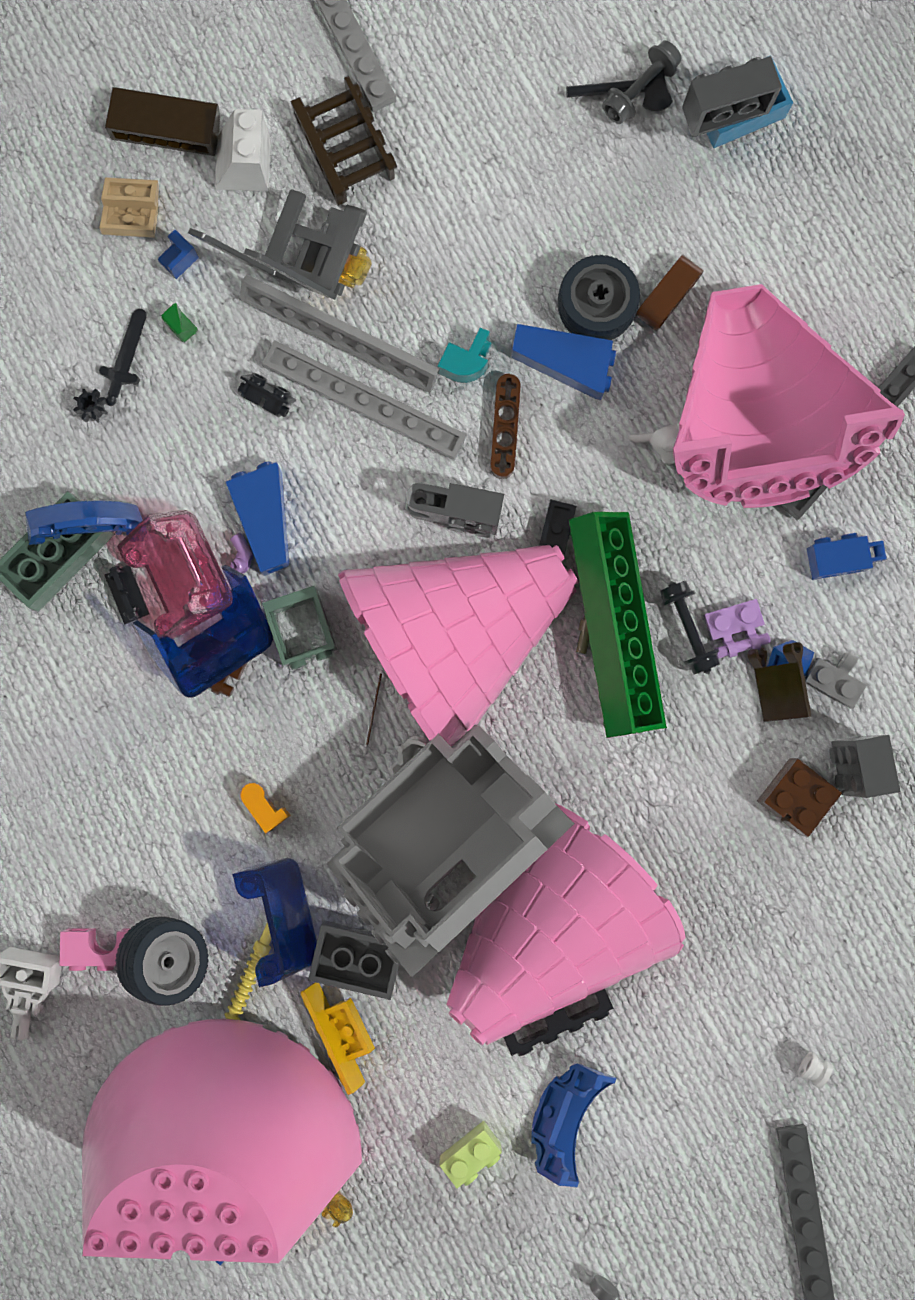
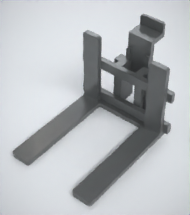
M291 189L265 255L245 248L244 253H241L217 239L192 228L189 229L188 234L266 275L335 300L337 295H342L345 285L338 283L347 258L349 254L357 257L361 247L355 244L354 241L359 228L364 223L367 211L348 204L345 206L344 211L331 207L327 220L323 223L319 232L296 224L306 195ZM292 235L304 239L294 266L281 262Z

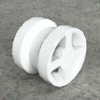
M809 1052L799 1066L798 1076L804 1080H811L812 1084L820 1089L828 1082L833 1065L828 1061L819 1060L818 1055Z

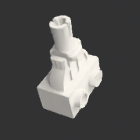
M8 947L0 953V986L7 999L6 1009H11L13 1014L11 1038L15 1039L17 1034V1040H24L29 1037L31 1014L35 1015L40 1012L41 1003L47 998L50 991L59 984L62 967L60 966V956Z

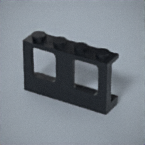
M603 989L595 993L598 1004L568 1017L564 1008L554 1011L552 1015L544 1017L548 1027L518 1041L514 1033L503 1037L511 1056L518 1054V1056L526 1055L538 1043L549 1044L559 1038L558 1034L566 1030L572 1033L583 1028L584 1022L594 1018V1021H598L607 1017L610 1014L609 1011L614 1008L606 990Z

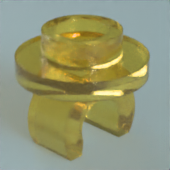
M336 1194L327 1204L321 1215L325 1217L329 1214L335 1220L332 1226L338 1227L341 1223H346L351 1219L353 1215L352 1205L346 1197Z

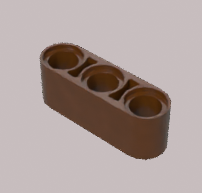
M681 255L640 306L636 316L652 329L658 331L695 285L704 270L685 255Z

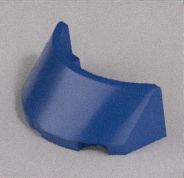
M78 501L44 506L25 512L29 545L42 544L45 542V537L59 539L60 535L115 531L116 535L126 532L127 538H138L145 531V524L138 506L125 502Z
M577 1063L570 1066V1070L562 1076H556L549 1083L540 1098L532 1124L531 1144H536L537 1160L535 1166L539 1174L558 1186L578 1187L579 1180L575 1163V1147L580 1123L591 1102L606 1087L613 1083L615 1084L616 1077Z

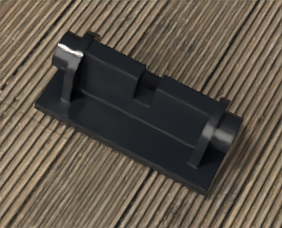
M252 373L240 377V379L246 381V383L242 382L238 388L241 397L256 405H259L262 398H265L266 401L262 408L277 417L282 416L285 418L290 410L287 405L296 402L295 398L289 396L290 392L280 386H271L266 383L267 379L262 375Z
M130 564L122 568L119 566L110 568V573L104 576L124 625L150 615Z

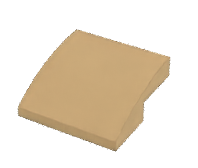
M105 177L101 196L103 211L99 227L102 235L155 238L159 200L158 180Z

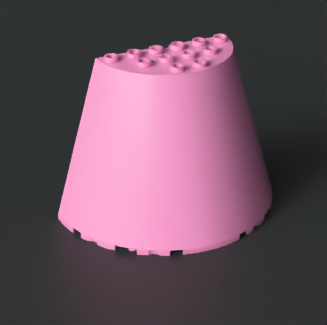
M207 1019L189 1022L186 1026L172 1027L165 1030L163 1034L154 1038L151 1037L141 1043L138 1048L126 1056L110 1073L95 1097L87 1117L82 1146V1256L171 1259L174 1252L182 1250L188 1253L190 1260L279 1263L362 1163L359 1126L356 1124L350 1100L346 1098L342 1091L343 1087L330 1069L327 1070L323 1064L309 1053L310 1049L300 1042L295 1043L288 1039V1035L278 1030L275 1033L263 1028L261 1024L248 1021Z

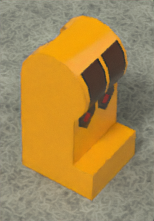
M258 782L249 783L242 788L241 800L265 834L291 816L285 807L279 810L276 809L268 798L267 789L263 784Z

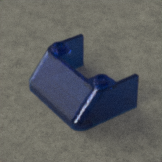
M226 564L221 568L232 590L225 593L218 602V610L222 619L178 647L176 642L169 636L163 635L158 637L153 630L140 621L136 620L133 622L150 657L177 691L188 698L198 696L267 650L273 642L270 626L247 576Z

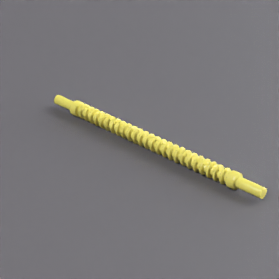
M269 916L260 940L254 943V953L250 954L252 959L246 962L248 968L243 969L245 975L240 976L242 982L237 984L239 989L234 991L236 996L231 998L232 1005L227 1007L229 1012L224 1014L226 1019L241 1020L238 1016L244 1013L242 1007L247 1006L245 1000L250 998L248 993L253 991L251 985L256 984L254 979L259 977L258 970L263 968L261 962L266 961L264 956L268 955L271 950L269 944L280 921L276 916Z

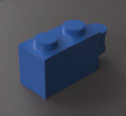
M857 533L842 535L841 540L831 541L830 537L816 539L812 546L806 548L812 580L865 572L873 568V563L887 560L884 541L869 543L868 536L858 537ZM870 548H873L875 557H871Z

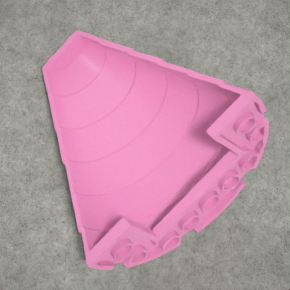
M762 284L716 291L710 295L705 323L699 340V348L692 368V378L679 422V432L673 447L674 463L678 475L680 474L684 478L685 486L694 494L712 503L726 506L729 502L735 501L741 502L743 508L769 507L791 503L810 497L809 490L825 485L830 489L866 467L880 454L879 446L886 438H894L905 414L903 409H899L885 398L877 386L831 349L832 345L813 331L804 320L785 306Z
M544 545L515 549V551L480 553V555L448 557L441 560L409 562V564L348 569L338 574L341 579L339 582L355 617L366 628L364 634L399 695L408 700L409 704L407 705L412 716L429 741L439 733L451 747L475 724L478 725L510 678L516 674L532 648L536 647L552 621L558 617L575 594L576 588L574 585L579 583L572 569L566 571L561 561L565 560L557 545L554 547Z
M558 804L556 805L570 818L574 825L475 918L472 932L468 936L460 968L457 971L446 1004L450 1009L449 1015L460 1025L465 1023L472 1030L470 1032L471 1037L482 1046L484 1043L489 1045L508 1036L525 1025L552 1015L554 1011L587 998L588 995L617 984L620 980L644 971L654 964L672 958L684 947L682 942L686 936L682 922L671 902L655 894L654 890L657 887V883L610 837L606 834L601 837L591 833L588 821Z

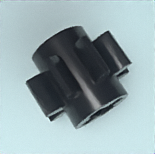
M82 389V394L79 397L73 398L77 401V407L73 411L76 414H82L81 419L86 423L90 418L99 423V418L103 414H108L104 409L107 399L100 397V392L97 389H94L92 393ZM95 403L94 407L87 408L88 404L93 405Z

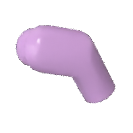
M238 533L230 539L237 550L234 562L230 563V568L234 573L243 574L250 568L254 554L243 534Z

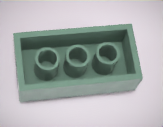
M67 491L55 504L78 502L80 500ZM112 531L60 535L59 539L45 537L44 543L29 545L28 533H26L0 559V581L29 609L39 612L115 533Z

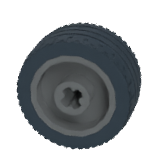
M591 255L576 262L565 274L558 293L560 319L570 333L607 340H614L629 328L640 303V288L635 274L626 263L608 255Z

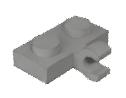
M851 652L843 654L837 667L821 658H816L805 677V683L850 709L855 707L867 686L848 674L859 659L858 656Z

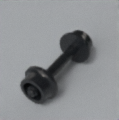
M670 581L669 587L660 591L663 600L661 607L674 603L696 657L684 661V664L691 668L693 675L700 672L709 675L711 668L720 665L717 656L719 649L717 648L706 653L684 599L696 594V592L690 589L687 581L677 584Z

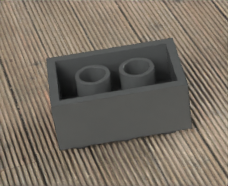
M769 56L763 59L756 57L746 62V64L737 67L730 65L711 75L701 74L691 80L682 106L691 136L695 137L769 114L782 88L772 57Z
M890 735L859 736L831 741L832 747L829 749L832 763L836 765L835 785L842 792L841 795L870 798L901 792Z
M324 920L321 924L308 981L391 1000L399 963L396 964L385 951L389 947L386 943L382 945L373 936L371 931Z

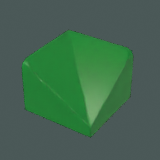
M174 303L161 315L168 328L184 343L198 331L197 327L180 310L177 303Z

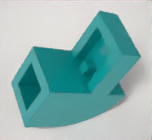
M480 327L469 351L449 342L437 366L439 368L438 374L459 383H468L480 378L488 368V360L483 357L488 355L492 342L489 341L490 331Z

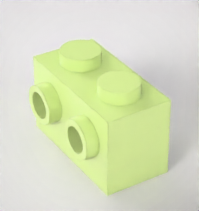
M482 1121L440 1155L439 1166L457 1189L462 1184L467 1186L478 1177L477 1172L485 1166L490 1168L498 1162L502 1153L501 1142L488 1125Z

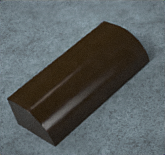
M112 87L105 129L111 140L215 156L220 128V113L217 103Z

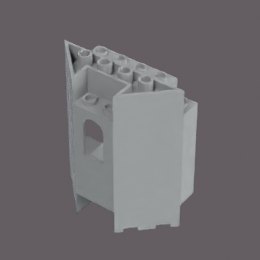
M475 724L452 747L438 733L338 826L337 829L344 836L341 842L345 847L326 865L346 890L343 894L352 906L355 907L357 905L359 907L358 916L368 926L371 924L374 927L371 931L373 936L382 945L386 943L389 947L385 951L396 964L401 963L412 978L569 830L574 823L552 801L547 793L529 775H526L480 726ZM464 861L477 877L444 908L438 911L429 910L426 904L429 893Z

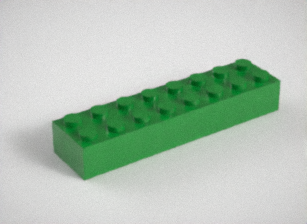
M591 512L569 519L606 738L667 728L629 512Z

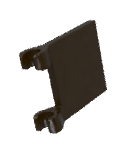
M801 642L789 643L783 646V654L789 662L786 664L766 666L768 654L767 650L763 647L758 650L751 649L747 653L755 672L763 722L812 717L802 666L803 645Z

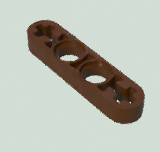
M510 373L502 375L496 385L490 468L493 476L498 479L510 477L515 467L521 385L518 377ZM506 381H510L511 385L516 387L511 389L510 400H505L506 390L501 387L505 386ZM503 407H510L514 411V416L510 420H503L499 416V410ZM508 433L512 437V443L505 447L499 445L497 442L499 434ZM501 453H506L505 463L510 465V468H506L505 472L502 473L499 467H495V464L500 463Z

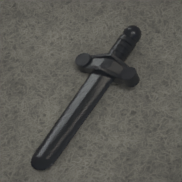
M136 309L132 313L114 368L102 366L99 369V373L103 377L112 381L108 396L106 397L108 406L116 404V398L119 396L122 385H137L140 382V378L136 374L129 373L146 320L147 314L143 309Z

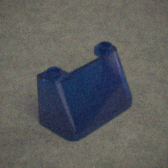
M282 858L246 867L233 873L235 888L241 897L246 899L262 897L274 953L263 956L256 964L255 973L259 988L274 984L312 966L317 939L298 863L291 858Z

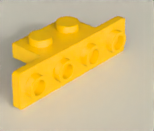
M312 983L300 992L303 1003L310 1013L316 1031L325 1045L328 1057L332 1060L339 1075L341 1084L348 1095L353 1094L365 1083L355 1059L371 1053L375 1047L352 998L330 1006L320 984Z

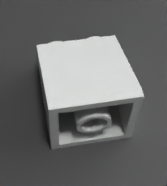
M234 109L219 133L217 141L216 190L269 191L271 138L262 110Z

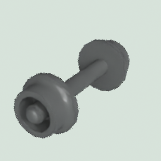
M664 40L658 46L654 45L649 49L648 56L652 65L625 93L617 88H612L608 91V97L603 102L602 107L605 114L613 122L621 124L626 119H632L635 116L636 111L632 100L661 70H664V76L672 77L676 74V67L680 64L682 58L679 50L671 42Z

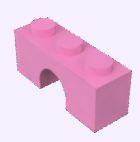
M68 928L61 931L60 966H69L70 971L86 970V966H97V971L114 970L119 944L131 928H123L117 932L116 945L111 951L104 950L97 944L96 928Z

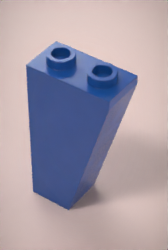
M517 324L511 358L594 399L601 400L604 392L609 393L612 376H607L608 367L614 366L616 350H612V340Z
M271 461L259 464L256 467L257 470L252 472H238L231 476V480L226 481L259 570L264 576L290 566L282 471L277 462L272 463Z

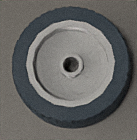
M151 917L136 923L122 938L116 954V973L121 985L133 997L153 1005H175L188 999L201 986L200 984L207 973L209 954L205 939L192 925L170 917Z

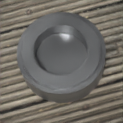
M596 1275L589 1285L591 1292L599 1300H615L619 1295L617 1288L601 1275Z

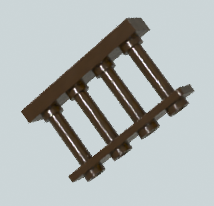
M349 76L344 77L346 91L314 106H304L300 97L290 101L293 114L338 206L348 202L346 191L349 190L350 186L384 170L391 181L395 179L394 169L397 168L392 153L387 154L383 147L386 145L381 130H375L372 124L374 117L369 106L364 107L361 102L363 95L357 83L353 84ZM352 102L357 112L356 115L323 130L320 128L315 129L312 123L315 121V117L345 103ZM363 124L368 135L367 138L335 153L331 151L326 152L324 147L326 140ZM374 147L380 159L379 161L347 176H343V174L338 176L335 170L338 167V163Z

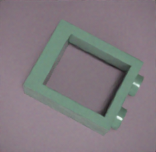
M315 586L262 603L283 666H290L291 670L307 665L306 660L316 657L317 661L333 656L332 651L337 650ZM313 601L327 644L290 657L276 614Z

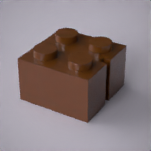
M789 758L758 798L757 802L775 816L782 817L781 821L796 833L809 837L841 796L842 792L798 758Z

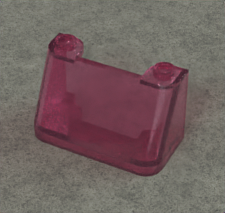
M177 510L147 515L117 545L120 555L127 565L133 568L146 567L166 611L165 614L158 616L154 621V630L160 643L171 641L221 613L231 605L233 596L198 519L191 512Z

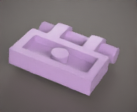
M757 599L703 615L710 640L722 639L724 646L717 647L719 649L718 659L728 656V658L735 657L739 652L749 649L758 650L761 649L762 645L771 642L768 633L757 635L755 631L756 627L765 625ZM745 631L747 639L737 642L733 641L731 635Z

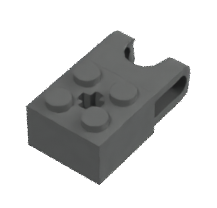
M415 483L407 490L406 501L408 511L416 519L447 525L448 530L463 533L464 529L475 531L476 536L490 538L491 534H497L504 499L503 493L453 483L449 484V489ZM423 499L426 503L416 504V501Z

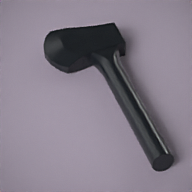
M661 70L641 91L645 93L642 106L650 111L658 112L665 110L673 103L666 84L664 70ZM636 80L566 86L567 98L607 94L612 88L626 92Z

